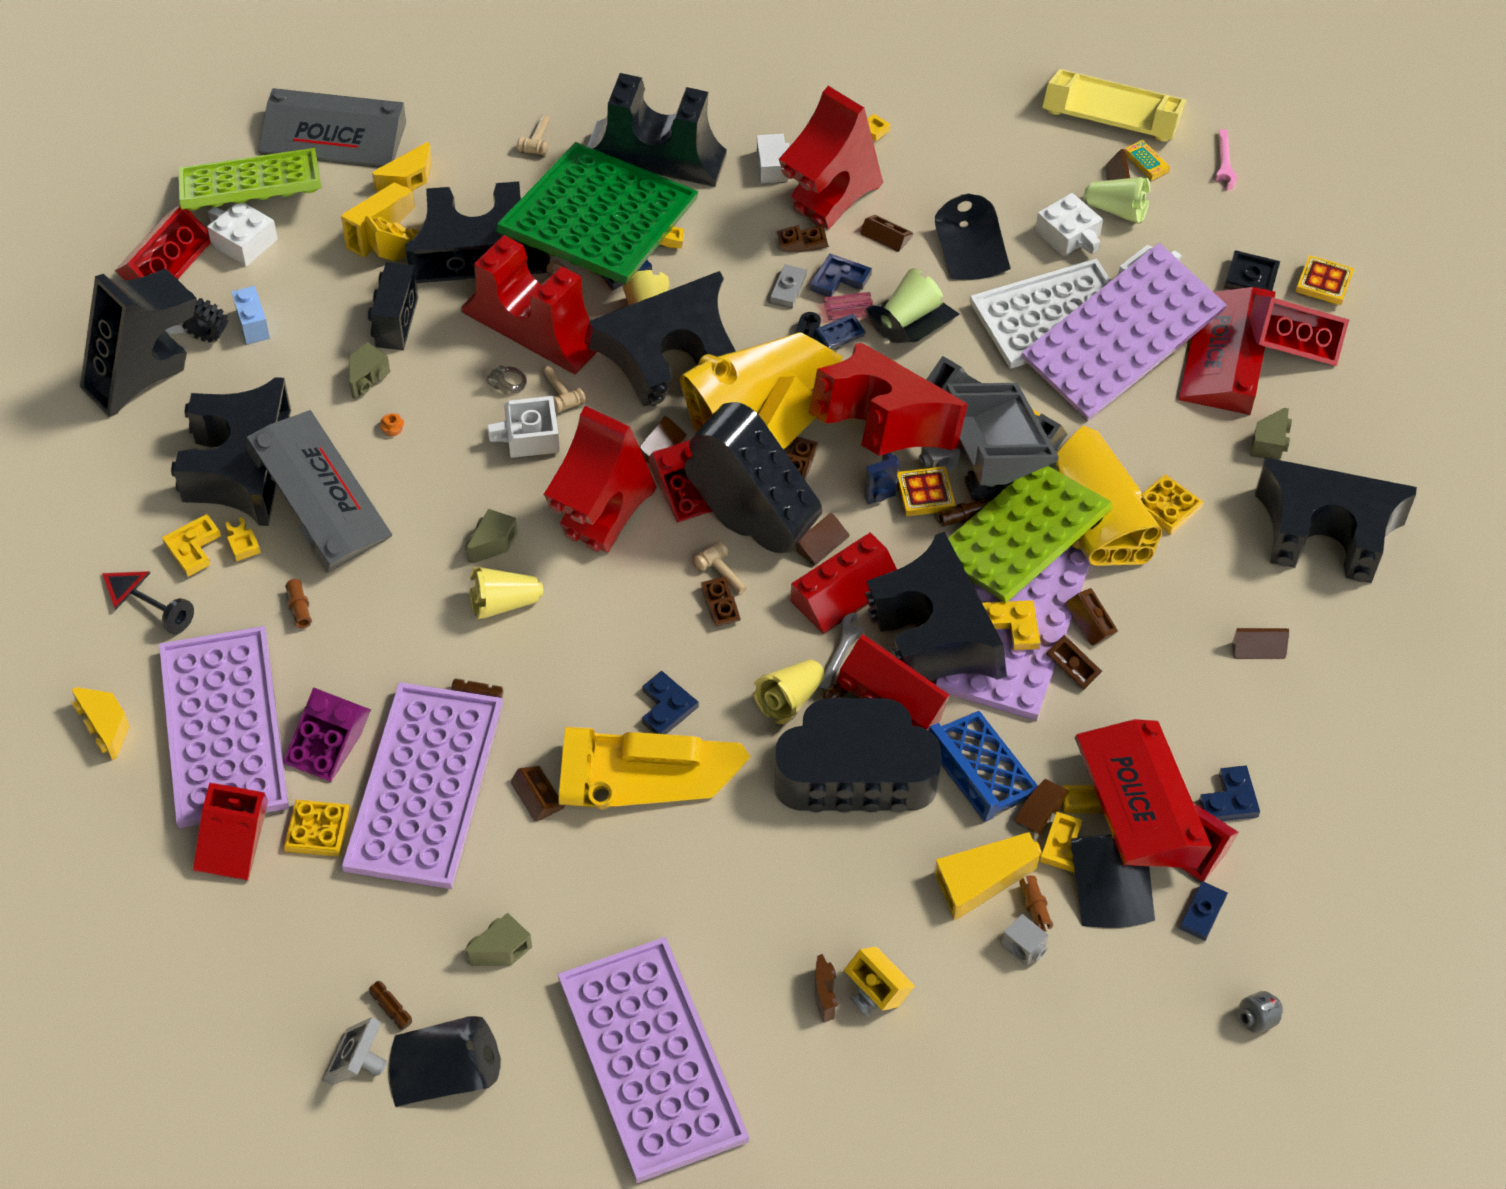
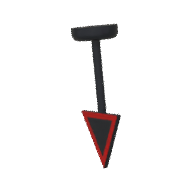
M150 571L102 573L115 609L132 594L163 611V627L172 634L183 632L191 623L194 616V607L190 601L178 598L166 606L136 590L151 574Z

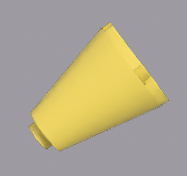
M652 270L637 271L626 285L623 284V291L628 305L668 291L670 288L669 277L662 272H659L660 276L654 275Z
M473 567L471 570L470 580H475L473 588H470L472 612L474 615H477L476 619H484L537 603L539 597L543 596L542 582H538L535 576L481 567Z
M808 659L762 675L754 682L756 690L753 692V697L758 708L767 718L772 716L777 719L775 723H788L797 715L824 680L823 667L820 663Z

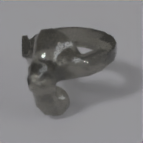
M500 365L488 373L485 378L486 382L493 389H500L504 394L520 392L527 385L525 374L521 370L510 366L504 367ZM514 372L518 374L521 378V383L517 385L508 383L504 379V373Z

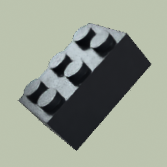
M386 262L383 272L380 271L379 287L373 293V307H369L368 321L372 322L371 337H374L376 348L404 350L419 298L414 265Z

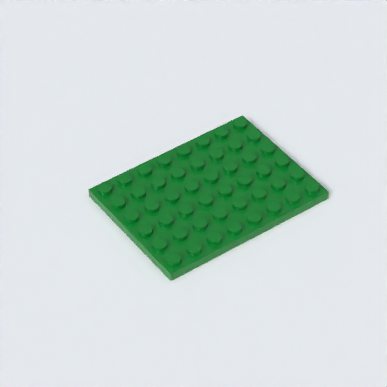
M574 142L497 224L496 232L523 242L529 247L547 252L551 256H557L569 261L573 265H579L591 270L595 274L608 277L617 283L626 285L696 201L699 191Z

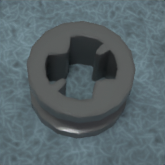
M861 988L858 990L857 996L850 998L868 1017L871 1015L870 1011L872 1008H878Z

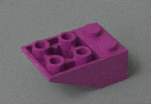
M313 687L283 763L332 782L361 736L371 709Z

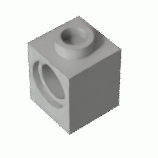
M922 447L919 460L923 468L946 466V470L958 466L960 450L959 448L948 450L936 447Z
M1022 914L1004 931L1001 945L1024 965L1028 966L1034 959L1039 961L1048 949L1046 947L1048 934Z

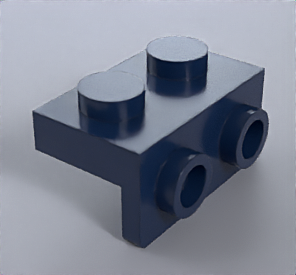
M891 452L882 455L881 462L866 466L864 498L868 505L882 502L887 498L895 496L896 485H898L897 472L900 469V463L897 456L892 455Z

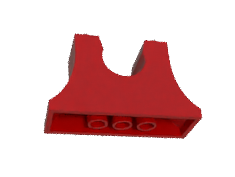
M828 85L822 92L820 101L811 119L796 140L779 158L783 175L788 179L793 178L799 182L791 194L793 209L801 216L804 214L808 216L815 225H823L829 230L857 199L871 190L879 189L883 184V179L865 108Z
M505 235L474 263L476 292L461 306L462 313L574 375L597 353L596 351L588 350L584 342L590 319L583 301L582 278L580 275L561 266L541 285L534 279L527 267V255L524 246Z
M860 342L854 345L853 355L850 358L817 369L809 414L826 424L841 422L845 419L866 420L861 446L881 456L913 447H936L948 450L958 448L968 403Z
M585 406L580 413L578 426L570 448L543 495L548 502L549 508L557 513L565 512L560 525L568 539L574 542L578 540L583 541L589 549L595 552L601 550L609 553L629 518L647 498L654 494L657 486L631 427Z

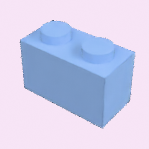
M255 286L231 291L246 344L270 339L266 318Z

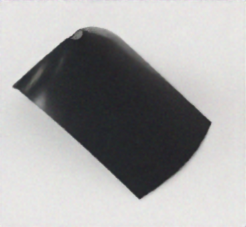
M962 194L946 202L937 211L935 227L951 279H983L1011 269L998 216L993 204L980 195ZM964 201L972 203L969 210H958L960 203ZM966 221L968 226L961 227L960 223Z
M889 300L879 305H872L864 311L879 333L893 343L917 342L960 315V313L943 302L940 307L903 328L893 314L884 308ZM882 315L889 318L892 324L891 328L883 324L881 320Z
M1112 834L1071 838V851L1082 926L1120 928L1155 921L1150 866L1124 865L1114 839L1107 838V836H1113Z
M467 1016L395 1035L389 1065L390 1085L395 1107L486 1089L497 1081L501 1068V1057L495 1037L483 1017ZM468 1040L473 1042V1050L467 1049ZM485 1046H488L492 1051V1064H489L485 1059Z

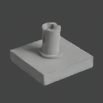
M370 1017L347 1028L323 1079L324 1081L335 1085L358 1075L361 1067L375 1076L380 1075L384 1071L387 1060L369 1051L381 1025L380 1021Z

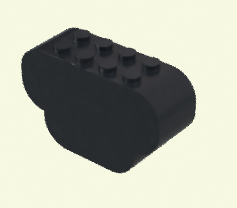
M739 402L722 404L691 438L689 448L692 456L686 461L684 466L686 475L718 520L726 528L742 536H751L759 545L771 552L786 553L791 552L822 515V505L762 418L745 404Z
M885 698L821 699L812 703L806 709L803 715L802 726L788 729L777 741L775 792L778 799L785 806L794 810L811 811L814 813L822 811H838L842 813L849 811H866L870 813L893 811L899 813L919 810L928 806L937 794L941 768L940 743L929 730L912 726L909 711L895 700Z

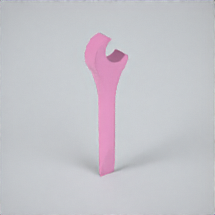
M1219 129L1221 165L1220 170L1216 174L1215 181L1224 180L1228 182L1226 190H1231L1235 187L1237 174L1230 165L1228 130Z

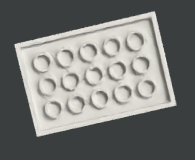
M1096 258L971 295L969 303L1011 369L1028 364L1021 357L1022 352L1107 285L1111 279Z

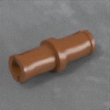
M291 579L285 585L289 596L288 606L293 612L296 627L307 628L312 623L308 610L309 600L304 595L302 582L299 579Z
M1029 875L1026 876L1027 884L1024 878L1019 881L1026 899L1025 907L1027 911L1031 912L1034 924L1046 932L1044 924H1047L1049 930L1053 927V922L1046 908L1048 902L1046 897L1041 894L1036 876Z

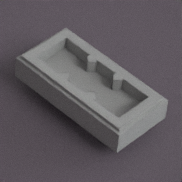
M784 264L771 294L770 302L793 308L807 276V269Z

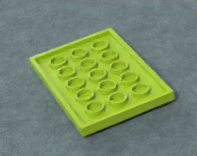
M315 148L179 167V201L181 209L197 210L201 206L207 205L219 207L228 202L239 204L246 202L248 199L255 198L266 200L275 195L287 197L296 192L313 193L317 189H322Z
M1046 466L1016 479L1013 484L1006 487L948 539L970 581L1007 603L1112 510V503L1055 469Z

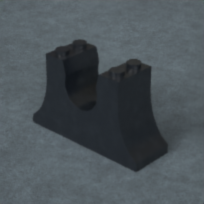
M619 73L608 101L607 117L596 122L587 147L654 174L716 187L726 159L727 149L718 142L709 125L707 114L709 92L686 87L677 112L671 115L660 114L652 110L644 100L645 87L642 77Z
M519 181L496 183L493 192L494 207L488 213L476 217L465 216L456 211L454 196L450 187L426 188L427 215L425 223L418 235L406 244L408 265H414L416 282L429 283L476 279L474 263L504 236L496 232L497 224L521 199ZM513 239L524 246L527 255V267L531 274L548 273L547 265L550 263V255L547 252L529 247L525 243Z
M167 269L141 278L125 281L110 279L104 273L95 276L80 388L109 417L118 414L132 397L149 385L184 370L187 352L165 330L174 325H180L192 318L197 298Z
M718 271L590 320L584 342L588 350L605 355L621 368L634 387L643 407L650 404L652 406L658 405L664 401L672 379L669 365L662 356L663 352L672 349L682 350L692 356L696 365L699 364L700 359L706 354L718 357L736 352L723 327L718 309V295L724 278L721 272Z
M274 377L271 381L258 388L240 393H191L190 401L185 404L184 409L185 417L189 418V433L193 434L195 444L218 448L212 450L189 449L178 451L176 461H173L171 465V474L176 478V491L180 492L182 502L229 506L248 514L259 526H269L277 485L264 465L259 468L246 450L245 443L247 436L270 424L290 417L291 406L285 378Z
M1265 457L1257 482L1255 497L1266 507L1273 525V546L1270 563L1296 568L1307 539L1316 535H1325L1337 540L1345 549L1344 570L1346 578L1358 582L1372 583L1383 555L1385 537L1393 530L1405 525L1416 496L1417 487Z
M945 532L936 534L928 549L913 562L900 569L866 581L868 592L864 594L868 606L871 607L867 609L868 615L872 623H877L881 632L896 630L911 623L923 624L916 628H909L894 637L895 649L892 650V654L926 679L932 681L956 674H980L996 680L1007 677L1004 644Z

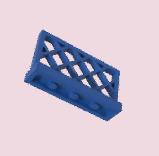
M980 711L943 726L936 723L929 727V731L936 736L940 743L942 767L984 822L993 819L996 812L1028 799L1037 788L1036 782ZM977 721L983 730L978 732L968 729V724ZM952 731L962 734L961 741L951 739L947 733ZM965 736L979 739V747L964 743ZM983 742L995 744L998 748L997 752L982 748ZM962 750L977 754L976 761L966 759L962 754ZM980 756L995 759L994 767L980 763ZM999 761L1009 763L1013 771L998 768ZM977 770L991 773V781L981 779ZM996 775L1011 779L1010 786L995 783ZM1014 781L1025 783L1029 789L1023 791L1013 788ZM993 790L1008 794L1007 799L999 802L992 793Z

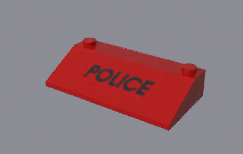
M1255 287L1217 291L1214 293L1227 305L1226 309L1192 336L1179 400L1251 415L1265 346L1256 344L1249 317L1255 295L1275 298L1276 292Z
M1133 719L1076 734L1074 737L1123 864L1132 866L1198 868L1212 846L1159 721Z

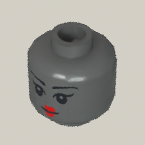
M1259 991L1247 996L1239 1004V1020L1243 1026L1253 1033L1264 1032L1277 1026L1281 1021L1283 1013L1282 1004L1276 996L1267 991Z

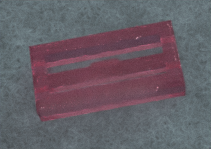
M870 292L824 298L828 320L841 319L853 313L856 317L867 316L864 312L865 309L873 305Z

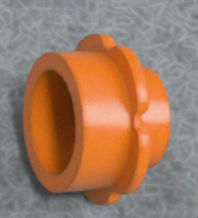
M390 413L381 418L380 428L386 435L396 436L402 432L404 420L401 419L399 414Z

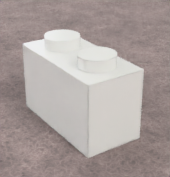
M784 134L757 135L756 152L761 183L788 182V178L781 172L779 158L789 148V143H785Z

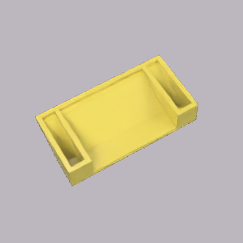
M1059 69L1048 82L1042 108L1047 109V112L1050 114L1060 115L1063 113L1153 135L1159 141H1168V139L1172 140L1176 133L1187 100Z

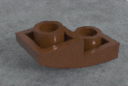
M796 225L777 231L782 251L804 252L829 247L823 225L802 231L800 226Z
M796 437L787 455L806 480L818 449V442Z
M726 576L701 582L702 593L715 627L741 620Z
M1044 779L1026 800L1014 821L1020 826L1040 835L1051 814L1056 815V812L1059 811L1069 790Z
M823 954L817 956L815 996L820 1015L825 1023L834 1019L835 1007L838 1006L833 992L834 979L837 976L832 963H827Z

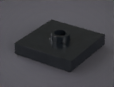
M1235 250L1224 288L1232 290L1255 287L1272 291L1280 261Z

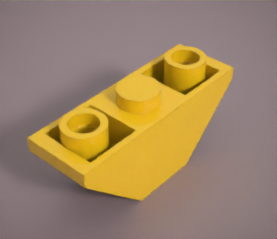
M427 141L373 171L374 189L381 191L394 182L412 191L425 185L428 182L432 164L430 143Z
M367 215L364 218L368 243L379 257L395 262L407 257L406 244L418 235V230L405 228L396 222L389 223L381 217L374 218Z
M80 687L71 689L75 700L71 701L72 706L78 716L81 714L85 716L86 719L83 720V723L89 734L91 735L95 732L98 738L95 739L99 750L102 754L107 751L112 760L116 759L130 727L119 702L113 693Z

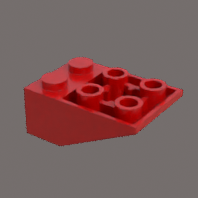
M690 440L654 451L648 458L655 480L677 523L713 512L685 472V463L692 456L689 448Z
M209 782L202 809L193 871L249 881L268 805L265 792Z

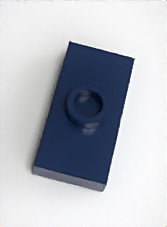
M853 313L815 329L813 334L821 344L832 350L863 337L866 331Z
M1202 881L1183 919L1180 930L1206 941L1227 898L1228 892Z

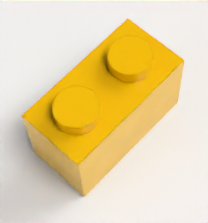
M877 946L859 949L844 969L847 975L882 1011L899 1007L915 987Z

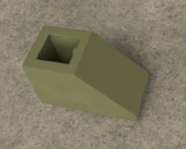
M366 342L350 355L349 384L352 398L355 400L362 394L367 393L372 386L383 380L390 373L388 356L369 342Z
M1282 408L1257 422L1252 440L1251 456L1280 460L1282 453L1288 451L1290 438L1286 437V433H1290L1292 419H1288L1289 408Z
M488 509L484 517L479 518L474 535L467 539L465 550L468 552L469 562L476 563L508 552L518 534L516 517Z
M506 913L501 919H495L489 925L488 930L482 935L476 936L469 941L465 948L467 962L471 966H511L532 948L531 934L509 913Z

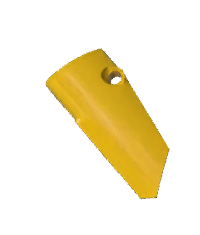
M801 332L718 357L706 354L700 359L697 366L680 376V384L695 431L698 432L722 404L730 402L745 404L759 414L779 377L796 376L811 390L814 388L817 369L839 363L843 357Z
M1083 425L1058 451L1057 455L1059 458L1056 462L1058 472L1111 501L1113 509L1074 542L1072 546L1081 550L1089 563L1095 566L1145 564L1154 556L1162 536V529L1141 501L1139 487L1100 433Z
M566 726L561 765L559 805L596 807L603 810L609 807L713 798L748 762L751 756L742 743L705 741L695 736L626 732L624 735L595 733L593 728ZM605 789L609 792V796L605 801H596L594 799L596 791Z

